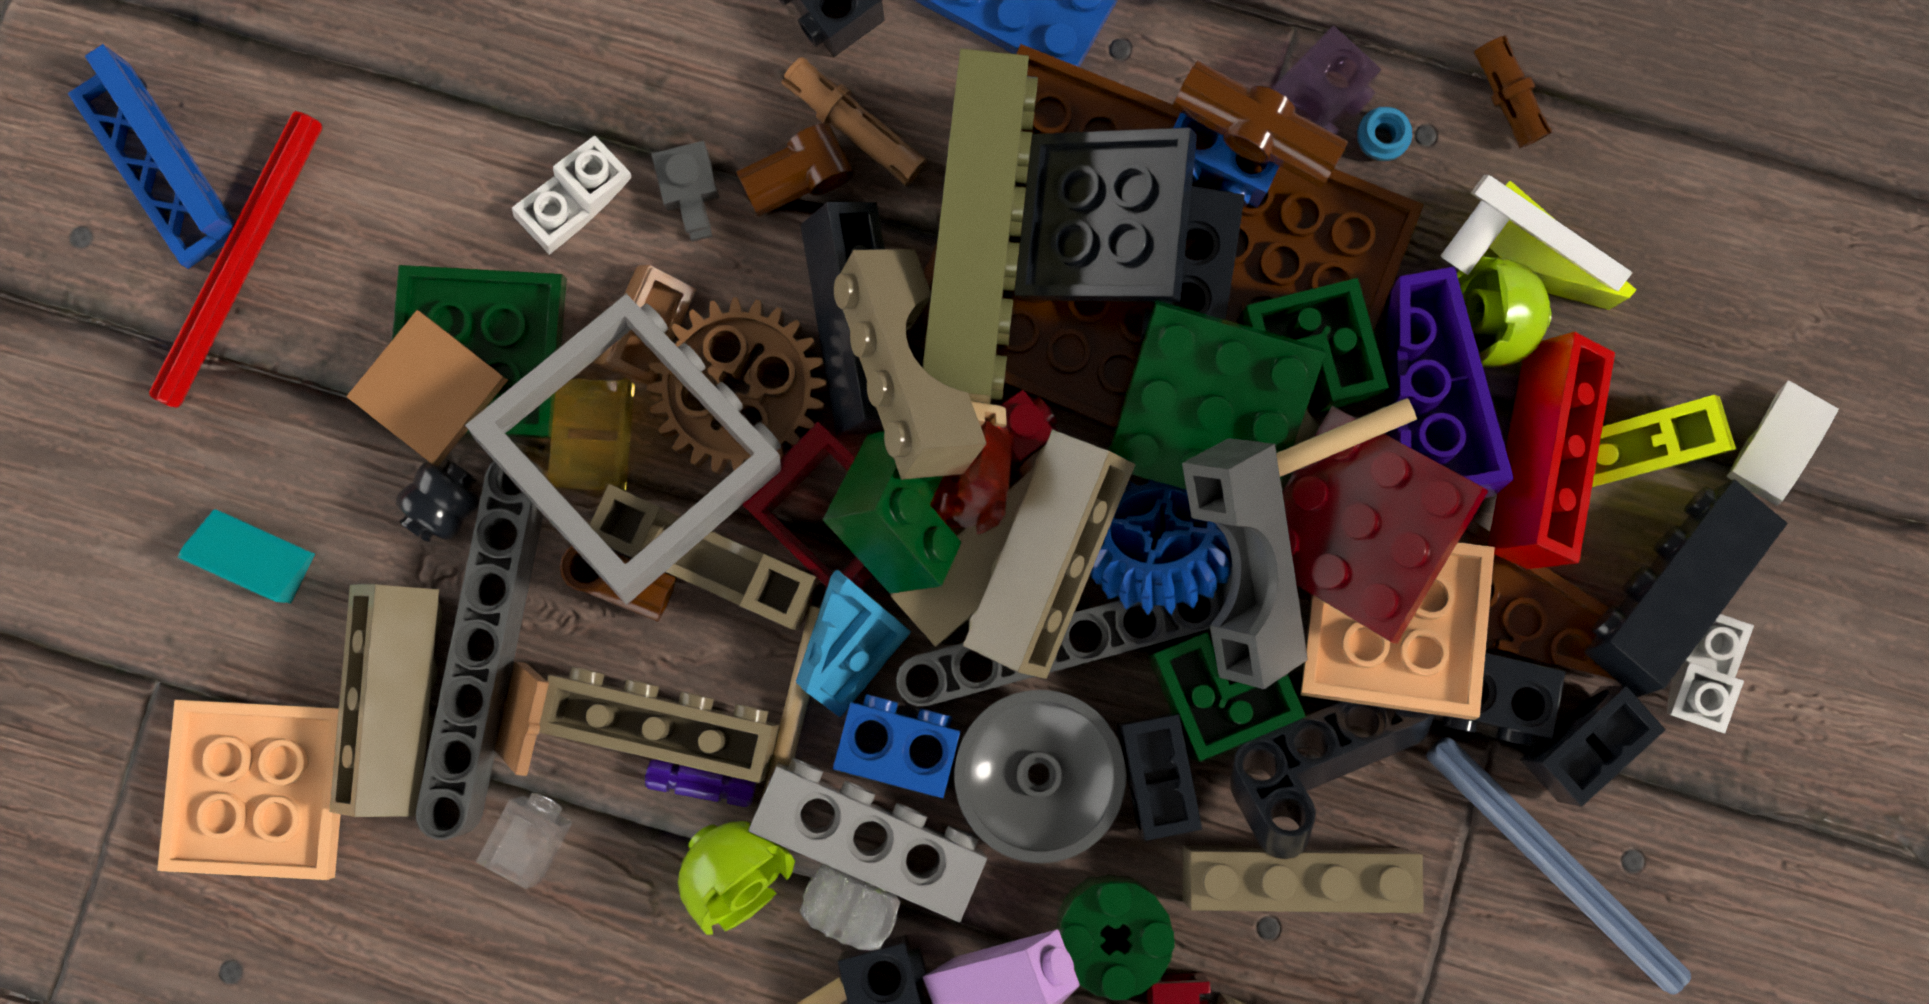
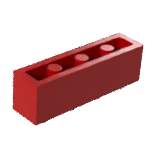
M1575 331L1542 340L1537 349L1522 360L1506 444V452L1514 479L1497 494L1487 546L1495 547L1494 555L1526 569L1576 564L1580 560L1615 352Z

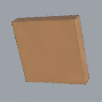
M417 310L346 397L431 464L439 466L467 432L468 429L465 425L489 405L508 379Z

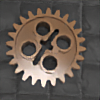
M737 297L732 298L728 313H723L715 301H710V317L704 320L696 311L690 310L689 315L693 327L687 331L675 323L671 326L674 334L679 339L675 345L678 347L684 342L694 350L706 367L702 373L714 386H717L720 382L727 385L731 380L739 383L744 378L750 389L746 395L739 392L735 394L743 405L739 412L741 414L746 412L761 414L762 424L771 431L781 445V448L777 450L781 459L785 455L783 448L788 444L793 447L800 440L797 436L800 430L808 432L815 425L808 418L809 412L821 413L825 412L826 409L824 403L813 398L814 393L828 390L825 380L812 377L813 374L824 368L822 358H806L816 347L813 338L810 337L796 341L802 331L800 322L795 320L783 328L784 313L782 309L777 307L766 318L764 317L763 304L757 299L752 304L749 313L744 312ZM734 339L741 343L740 353L735 360L728 363H721L715 360L714 353L716 347L724 340ZM758 345L764 346L763 353L758 356L750 368L749 365L754 349ZM662 362L650 363L649 367L655 373L662 376V381L647 385V391L652 395L662 397L663 401L656 403L649 409L655 417H669L658 429L661 435L669 437L680 434L672 447L674 451L680 455L694 447L691 463L699 468L708 457H711L712 472L716 475H721L727 462H732L733 470H736L751 457L723 426L719 430L712 429V424L716 418L707 409L702 411L689 409L688 398L691 392ZM780 364L789 369L788 380L783 386L777 389H769L762 385V376L768 367Z

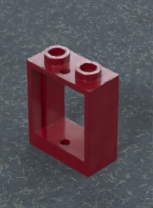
M817 422L780 459L781 471L742 505L828 587L833 572L771 513L828 455L846 472L851 467L855 457ZM857 557L841 572L861 590L874 577Z

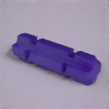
M657 759L650 760L645 775V787L648 789L662 792L675 789L674 792L677 795L714 802L727 799V804L747 807L752 804L756 790V782L683 765L676 767L674 763Z

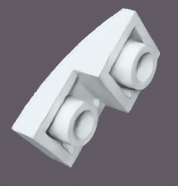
M595 135L553 166L554 177L512 207L513 217L549 255L595 217L631 179V173Z
M1788 380L1775 395L1759 427L1746 440L1727 477L1731 480H1737L1748 490L1778 506L1808 464L1839 409Z
M1722 614L1719 615L1672 678L1667 714L1725 734L1744 683L1743 680L1735 677L1754 625Z

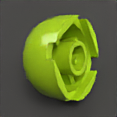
M1482 256L1468 275L1461 270L1457 272L1483 368H1497L1515 364L1527 358L1537 349L1550 325L1551 308L1544 282L1533 270L1524 264L1500 257Z
M749 821L728 822L718 827L715 824L708 825L699 830L688 844L690 850L682 861L678 877L679 893L687 911L706 935H713L712 925L717 923L724 931H728L752 917L777 894L773 888L767 887L776 880L780 873L788 880L793 872L795 860L790 852L779 844L749 832L748 830L751 825Z

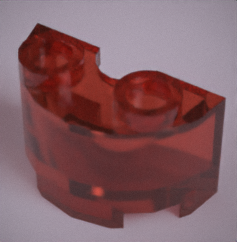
M987 420L981 425L987 444L964 474L943 476L930 503V506L948 527L966 528L976 526L977 534H983L998 526L1005 516L1013 465L1014 435L1007 428L995 426Z

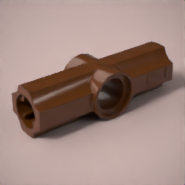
M1198 60L1184 80L1172 106L1173 109L1223 135L1226 145L1240 156L1258 163L1271 161L1321 189L1348 143L1347 140L1296 114V108L1293 103L1281 93L1264 86L1248 88Z

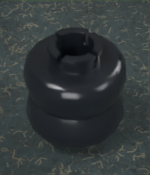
M449 459L446 460L447 463L444 467L433 465L429 461L423 463L417 470L413 483L406 486L396 497L397 507L405 514L404 518L400 519L399 522L419 537L421 534L420 538L426 542H430V538L433 535L444 540L455 537L462 526L464 518L472 514L480 503V496L471 488L473 483H476L478 480L459 465L456 466L457 464Z

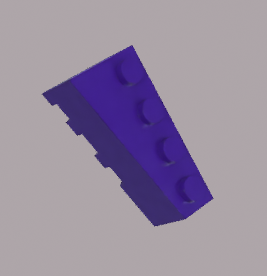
M1455 266L1400 276L1385 302V376L1389 387L1385 390V407L1408 398L1417 420L1388 431L1385 435L1488 490L1485 498L1494 497L1514 477Z

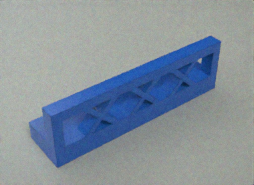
M102 44L85 55L96 75L67 94L179 263L189 269L224 246L236 222L130 63ZM108 91L119 107L116 118L99 115L90 101ZM107 126L114 127L113 133L110 132ZM128 129L135 131L147 149L145 160L128 158L124 153L123 149ZM135 168L142 169L141 177ZM156 172H161L174 190L175 197L173 203L156 201L151 194ZM163 211L171 212L169 219ZM184 215H190L200 231L207 234V236L189 248L186 247L180 238Z

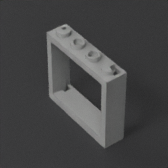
M627 293L465 425L477 443L626 605L781 471L780 456L777 452L781 445L771 431L761 422H758L753 427L739 412L743 405L733 391L723 382L714 386L702 373L706 367L694 350L684 342L677 347L664 333L668 330V327L661 316L647 303L640 308ZM632 330L751 457L627 564H624L505 433Z

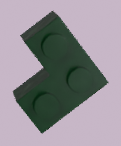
M1358 278L1247 305L1236 320L1238 324L1319 346L1325 350L1326 355L1313 389L1319 412L1330 410L1332 406L1339 408L1371 400L1389 388Z
M885 431L868 434L830 504L823 521L890 594L942 587L962 543L930 506L943 476L901 480L894 457L888 454L885 447Z
M1207 632L1197 634L1147 655L1171 713L1179 714L1185 746L1191 759L1197 761L1205 760L1306 717L1288 674L1265 689L1235 681L1228 682L1227 679L1219 678L1214 647Z

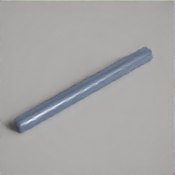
M1442 737L1431 746L1426 754L1427 759L1663 991L1675 995L1690 982V971L1452 738Z

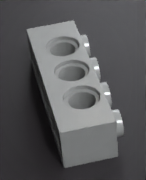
M792 758L789 766L777 763L753 817L749 832L957 922L961 921L987 861L984 852L976 848L979 841L977 837L952 826L947 827L945 834L924 825L927 819L926 815L899 803H896L893 812L872 803L876 794L854 783L844 781L842 788L839 789L820 780L823 774L822 770L801 760ZM816 798L828 801L835 811L832 821L820 828L809 826L801 815L803 806L808 801ZM868 821L877 822L886 830L884 842L873 850L860 848L853 839L857 827ZM919 844H927L937 850L936 863L925 872L913 871L906 865L908 852Z

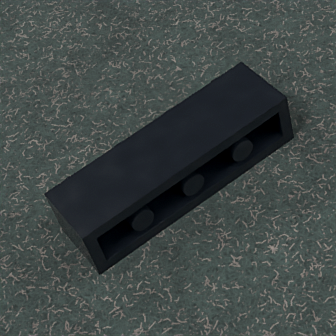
M826 202L800 226L836 436L877 433L884 431L877 408L869 400L867 379L860 358L852 351L850 329L843 309L837 306L834 297L835 279L841 273L853 250H885L877 202Z
M1735 479L1714 490L1706 486L1692 497L1684 508V512L1689 515L1680 527L1678 525L1674 526L1660 538L1653 548L1658 554L1657 558L1650 567L1647 565L1641 567L1629 578L1622 589L1628 594L1618 608L1613 606L1604 612L1591 629L1596 637L1584 653L1622 686H1627L1636 697L1666 688L1788 524Z

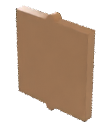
M516 661L507 698L503 705V715L494 750L515 775L527 776L536 736L540 730L539 723L549 682L527 663Z

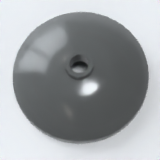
M1030 690L1004 697L985 709L974 720L960 744L955 764V789L962 813L973 831L987 845L1012 859L1030 863H1051L1076 856L1094 845L1107 832L1122 805L1126 785V769L1118 739L1111 727L1097 711L1083 701L1068 694L1049 690ZM1035 763H1042L1049 770L1048 779L1042 784H1034L1028 779V770Z

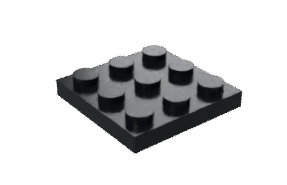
M1191 128L1032 134L1014 296L1023 301L1156 302L1157 300L1161 302H1180L1197 135Z

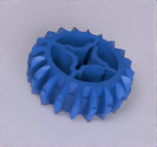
M1147 479L1146 484L1137 486L1129 480L1090 574L1095 584H1102V589L1108 599L1120 596V602L1123 603L1126 610L1140 602L1147 615H1149L1155 605H1164L1172 615L1176 603L1184 602L1194 609L1198 601V594L1213 598L1217 590V583H1227L1231 573L1232 557L1228 541L1216 524L1191 517L1186 489L1156 482L1151 479Z

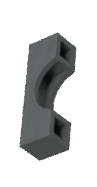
M1228 438L1188 459L1182 465L1191 517L1216 524L1225 535L1231 551L1232 578L1229 593L1220 613L1210 625L1219 678L1265 689L1307 661V651L1275 444Z

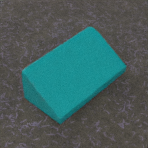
M214 509L183 545L177 557L270 600L291 604L315 553L218 509Z

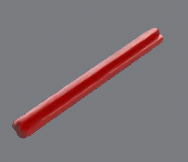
M295 111L290 115L149 390V396L154 400L173 408H179L182 405L323 129L322 124L313 117L299 111Z

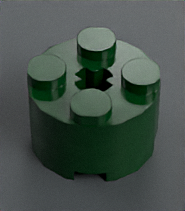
M1108 874L1099 877H1089L1069 891L1058 909L1056 930H1059L1066 951L1072 958L1078 982L1096 996L1108 997L1111 1000H1128L1132 996L1142 994L1161 979L1171 962L1175 941L1169 914L1149 888L1129 876ZM1108 924L1114 929L1125 924L1127 928L1122 931L1125 940L1119 945L1112 942L1108 946H1104L1102 943L1106 939L1101 932L1102 929Z

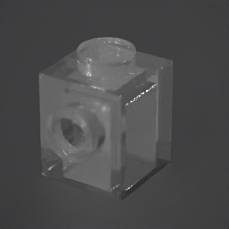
M532 793L529 798L523 796L511 799L503 810L476 863L528 889L541 883L573 822L559 815L562 807L558 803L542 795Z

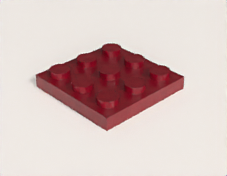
M1332 406L1314 437L1354 421L1356 418ZM1384 433L1295 470L1282 494L1296 585L1386 640L1397 644L1488 493V490Z

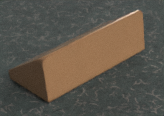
M638 265L624 295L627 293L640 308L646 303L649 304L666 323L668 330L664 333L673 342L676 335L671 326L674 323L681 325L697 289L651 265ZM632 330L594 360L596 364L645 385L655 383L658 376L649 367L650 363L662 362Z

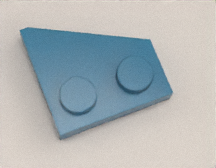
M836 570L830 578L796 683L806 693L841 717L848 709L850 702H853L911 631L840 571Z

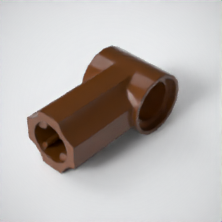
M828 123L816 124L800 131L788 141L787 148L736 171L758 217L808 193L817 196L831 192L847 183L854 174L831 125Z
M573 546L565 551L561 557L560 572L561 577L568 586L656 622L660 621L674 592L677 577L664 572L626 605L601 577L592 583L585 584L582 582L577 573V566L582 556ZM614 552L624 564L631 560V558Z

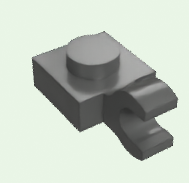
M700 141L653 153L654 167L663 204L667 211L677 208L681 209L685 230L689 233L692 242L713 237L704 201L720 197L705 142Z

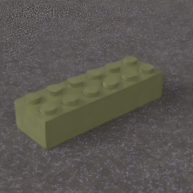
M960 48L923 369L939 382L951 388L967 392L971 401L991 404V399L1002 400L1007 356L996 355L997 344L1008 346L1013 300L1003 299L1002 297L1003 290L1014 291L1020 243L1009 242V236L1020 237L1026 188L1015 187V182L1026 184L1032 132L1021 131V129L1032 130L1038 77L1027 76L1029 60L1027 55Z

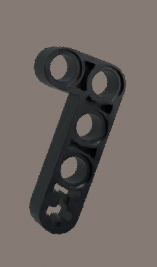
M1341 701L1242 744L1235 754L1230 789L1260 846L1266 853L1280 859L1295 858L1304 852L1308 845L1316 817L1313 801L1307 791L1418 744L1425 739L1429 732L1435 714ZM1348 727H1360L1371 736H1356L1349 731ZM1303 747L1311 748L1317 751L1321 757L1315 759L1306 758L1296 749ZM1253 768L1261 769L1267 772L1271 778L1263 781L1255 780L1248 776L1245 771ZM1281 816L1288 817L1294 820L1299 828L1291 831L1283 830L1273 822V819Z

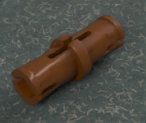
M1500 36L1477 48L1473 53L1478 59L1481 68H1483L1494 95L1490 98L1495 108L1501 107L1510 124L1519 149L1529 146L1553 133L1532 92L1535 84L1531 77L1525 78L1513 54L1507 36Z

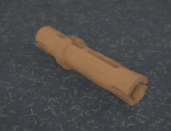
M804 57L798 58L789 67L784 75L785 78L781 82L782 85L817 112L816 118L821 123L831 124L837 130H840L855 145L891 172L905 187L915 180L927 163L926 157L922 156L914 148H911L885 124L860 106L851 97L852 92L843 84L837 86Z

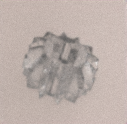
M821 865L805 889L802 896L804 900L799 912L812 928L823 932L825 937L834 938L843 945H852L859 950L867 949L871 951L879 950L885 939L890 936L898 918L896 914L901 902L895 894L830 866Z

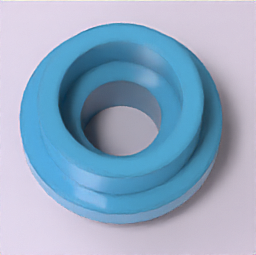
M1378 107L1369 111L1363 117L1357 129V141L1361 150L1367 156L1377 161H1391L1400 157L1407 150L1412 140V127L1408 118L1400 110L1391 107ZM1379 128L1386 129L1391 134L1392 141L1390 143L1380 142L1375 136V130Z

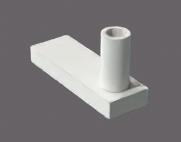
M1483 175L1470 193L1481 202L1441 254L1443 259L1468 275L1510 220L1610 289L1619 291L1633 273L1490 175Z

